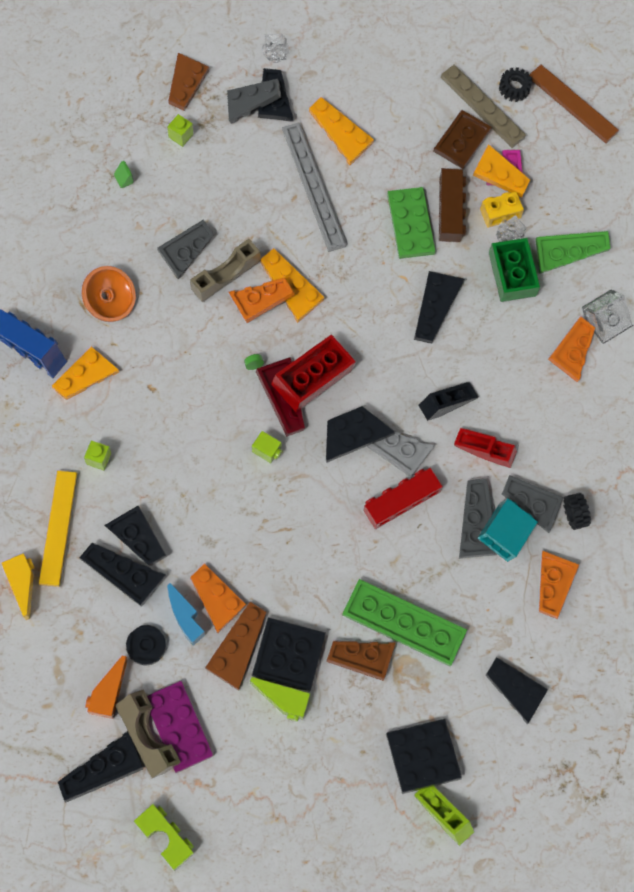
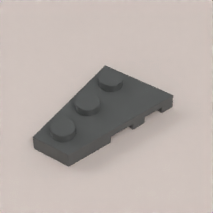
M201 220L159 246L157 250L176 278L179 279L214 234L205 221Z

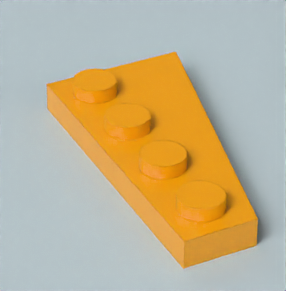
M322 97L309 108L310 114L319 126L326 131L329 139L335 143L338 151L344 155L349 165L373 144L374 139Z
M274 248L260 259V263L271 281L285 278L295 295L285 300L297 323L324 301V296Z

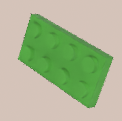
M423 187L388 191L387 197L399 259L435 255Z

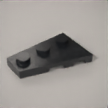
M263 68L262 82L278 79L280 82L281 98L262 108L259 107L258 118L293 121L281 70Z
M139 506L134 507L104 525L147 565L152 566L167 557Z
M496 657L485 676L510 702V705L521 715L524 722L529 724L548 689Z

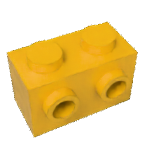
M505 192L498 197H488L482 201L480 207L487 228L520 219L524 211L517 192Z

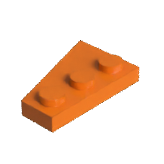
M285 278L265 282L260 286H250L244 290L229 292L246 323L295 295Z

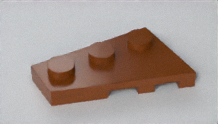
M333 641L326 662L384 681L396 642L382 644L378 642Z

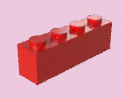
M431 468L419 470L414 474L415 477L411 479L405 478L398 483L399 486L394 489L390 487L384 490L380 497H372L365 502L366 505H364L363 511L375 530L441 492L443 486Z

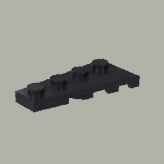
M429 271L414 340L433 343L465 279Z
M91 543L79 557L81 561L140 607H142L166 577V574L152 570L150 567L136 563L95 543Z
M128 731L122 734L123 736L107 745V748L99 754L89 758L88 762L77 767L58 781L65 803L143 770Z

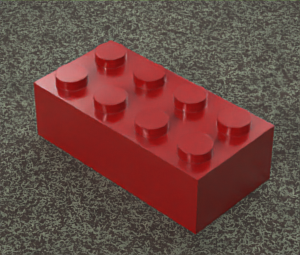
M331 334L275 374L271 385L292 409L297 412L350 373L356 361Z

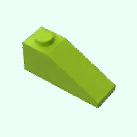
M251 677L250 684L283 715H287V719L296 722L299 719L303 720L310 693Z
M434 786L421 789L414 794L421 805L459 846L474 833L470 821Z

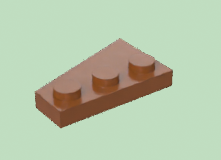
M178 53L168 99L169 104L185 111L209 72V66Z

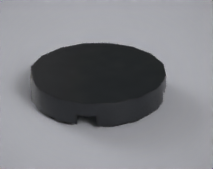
M150 625L137 627L128 635L126 641V651L130 659L142 666L153 665L159 662L166 650V640L162 632Z

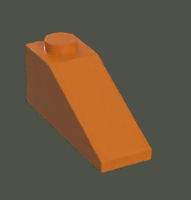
M122 655L94 688L91 696L87 697L85 708H88L87 712L89 714L110 719L114 718L115 705L118 702L128 661L126 656Z

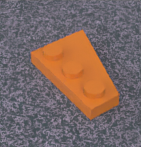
M581 316L548 358L549 361L576 382L580 380L581 370L585 364L587 350L590 347L595 327Z
M542 551L540 613L558 619L579 564Z
M205 563L190 577L217 633L246 607V604Z

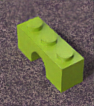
M152 804L134 822L147 838L156 832H164L168 835V847L161 855L172 869L176 871L194 855L192 852L194 846L187 838L183 840L178 835L181 830L173 821L170 824L164 818L167 816V813L159 805L156 808Z

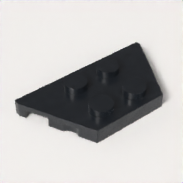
M363 406L327 420L326 463L393 436L394 431Z

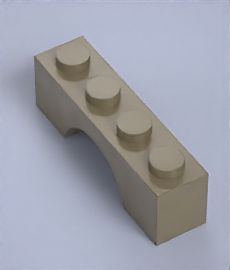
M247 239L234 248L230 257L220 266L212 270L204 269L190 279L191 290L201 302H204L259 263L260 250L250 239Z
M144 690L129 694L115 705L151 778L165 774L181 763L172 744H162L152 735L149 727V715L153 707Z

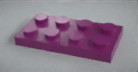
M182 681L147 696L153 707L150 714L163 744H172L181 762L174 767L175 773L214 757Z

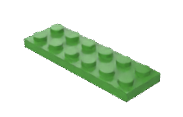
M361 579L358 580L342 613V616L451 667L467 631L465 628Z

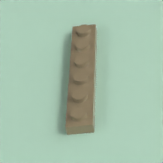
M455 64L441 74V79L491 126L511 148L525 139L526 134Z

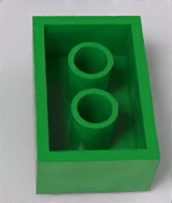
M528 238L492 243L489 257L500 302L536 297L540 285Z

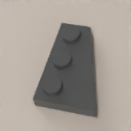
M278 79L227 90L229 122L232 124L242 115L247 116L251 114L250 111L255 108H262L281 98L280 82Z
M510 475L502 492L505 498L516 502L522 510L531 514L538 522L537 524L547 533L551 531L563 497Z

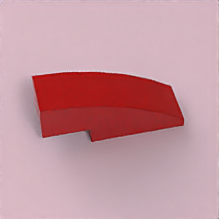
M460 428L454 442V446L474 456L511 468L517 453L515 445L497 441L496 437Z

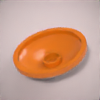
M101 266L94 269L86 276L82 285V300L86 309L91 315L101 321H119L125 318L134 307L136 299L134 285L129 276L116 267ZM102 293L106 295V299H103Z

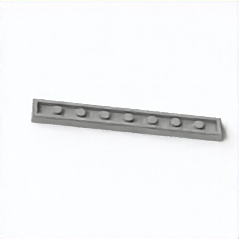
M300 123L282 127L328 252L345 248L346 243Z

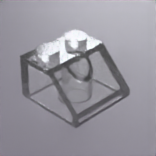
M612 289L582 306L585 320L595 327L594 333L603 344L633 326L624 295Z

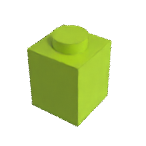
M179 114L167 126L168 138L182 147L193 136V123Z
M261 431L252 445V452L267 462L272 463L274 459L277 460L283 451L281 450L282 442Z
M91 440L84 456L86 465L105 471L111 456L110 447Z

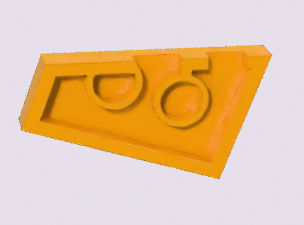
M489 144L473 173L474 177L510 193L517 192V195L521 198L530 182L529 178Z
M91 346L52 385V388L65 400H68L87 390L93 384L100 383L105 378L118 374L119 370Z

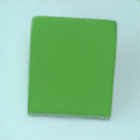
M121 161L114 176L120 188H124L133 184V177L126 162Z

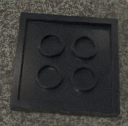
M268 618L252 677L310 692L326 633Z
M445 719L386 733L402 794L462 779Z

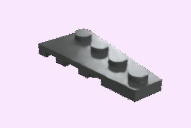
M487 479L467 481L459 559L497 555V553L478 539L479 534L492 516Z

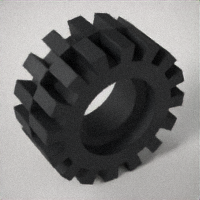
M512 67L509 71L507 69L502 74L499 91H501L500 94L504 95L505 99L509 97V101L512 102L515 99V102H518L519 99L523 101L524 97H528L532 86V77L529 76L528 72L524 73V69L519 71V67H516L515 70ZM517 81L522 87L513 88L509 85V82Z
M579 492L565 496L563 500L565 504L563 505L564 512L567 515L566 518L571 528L577 530L590 526V511L588 510L589 506L587 505V500L584 499V495Z

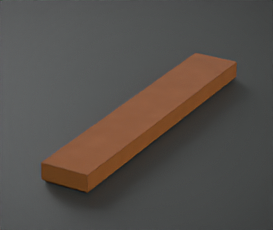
M540 64L529 74L532 77V82L604 143L607 144L618 133L619 130L543 65Z

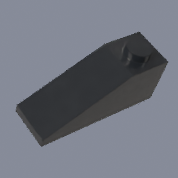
M466 382L430 393L418 406L426 420L429 421L476 400L478 395L471 383Z

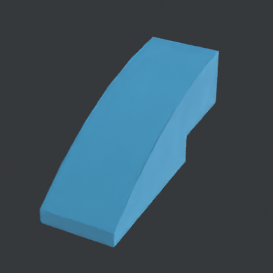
M169 583L167 588L173 614L185 637L194 646L205 636L204 630L193 620L198 616L197 611Z

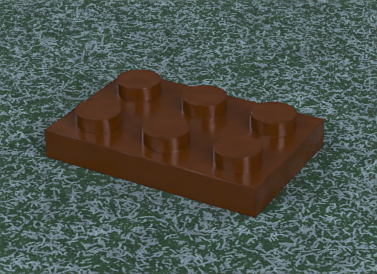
M461 110L434 147L433 152L464 169L492 127Z

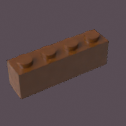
M441 168L439 176V241L461 242L462 236H465L466 225H463V219L466 217V209L463 208V203L466 201V192H463V187L466 186V176H463V169Z

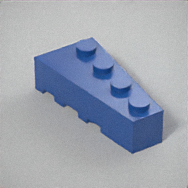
M0 309V341L11 349L14 347L16 352L25 359L28 357L37 368L41 369L44 367L47 374L54 378L67 363V360L57 346L58 342L52 337H45L44 333L39 329H32L26 321H19L13 313H6Z

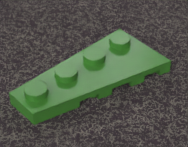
M608 231L542 236L535 239L540 274L610 250Z

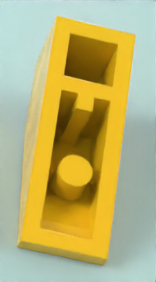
M23 553L1 564L25 620H29L34 579L32 569L35 567L31 558H26Z

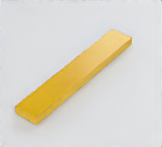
M57 470L39 585L60 587L77 472Z

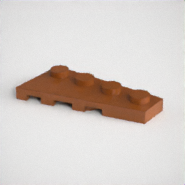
M249 602L205 667L206 670L238 691L263 625L266 612L252 602Z

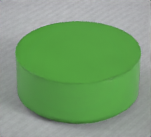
M253 354L248 356L244 363L246 369L255 370L263 366L264 361L261 355Z

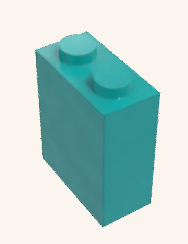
M507 498L499 503L479 534L478 539L505 561L509 562L517 557L538 522L531 514L522 510L516 502Z

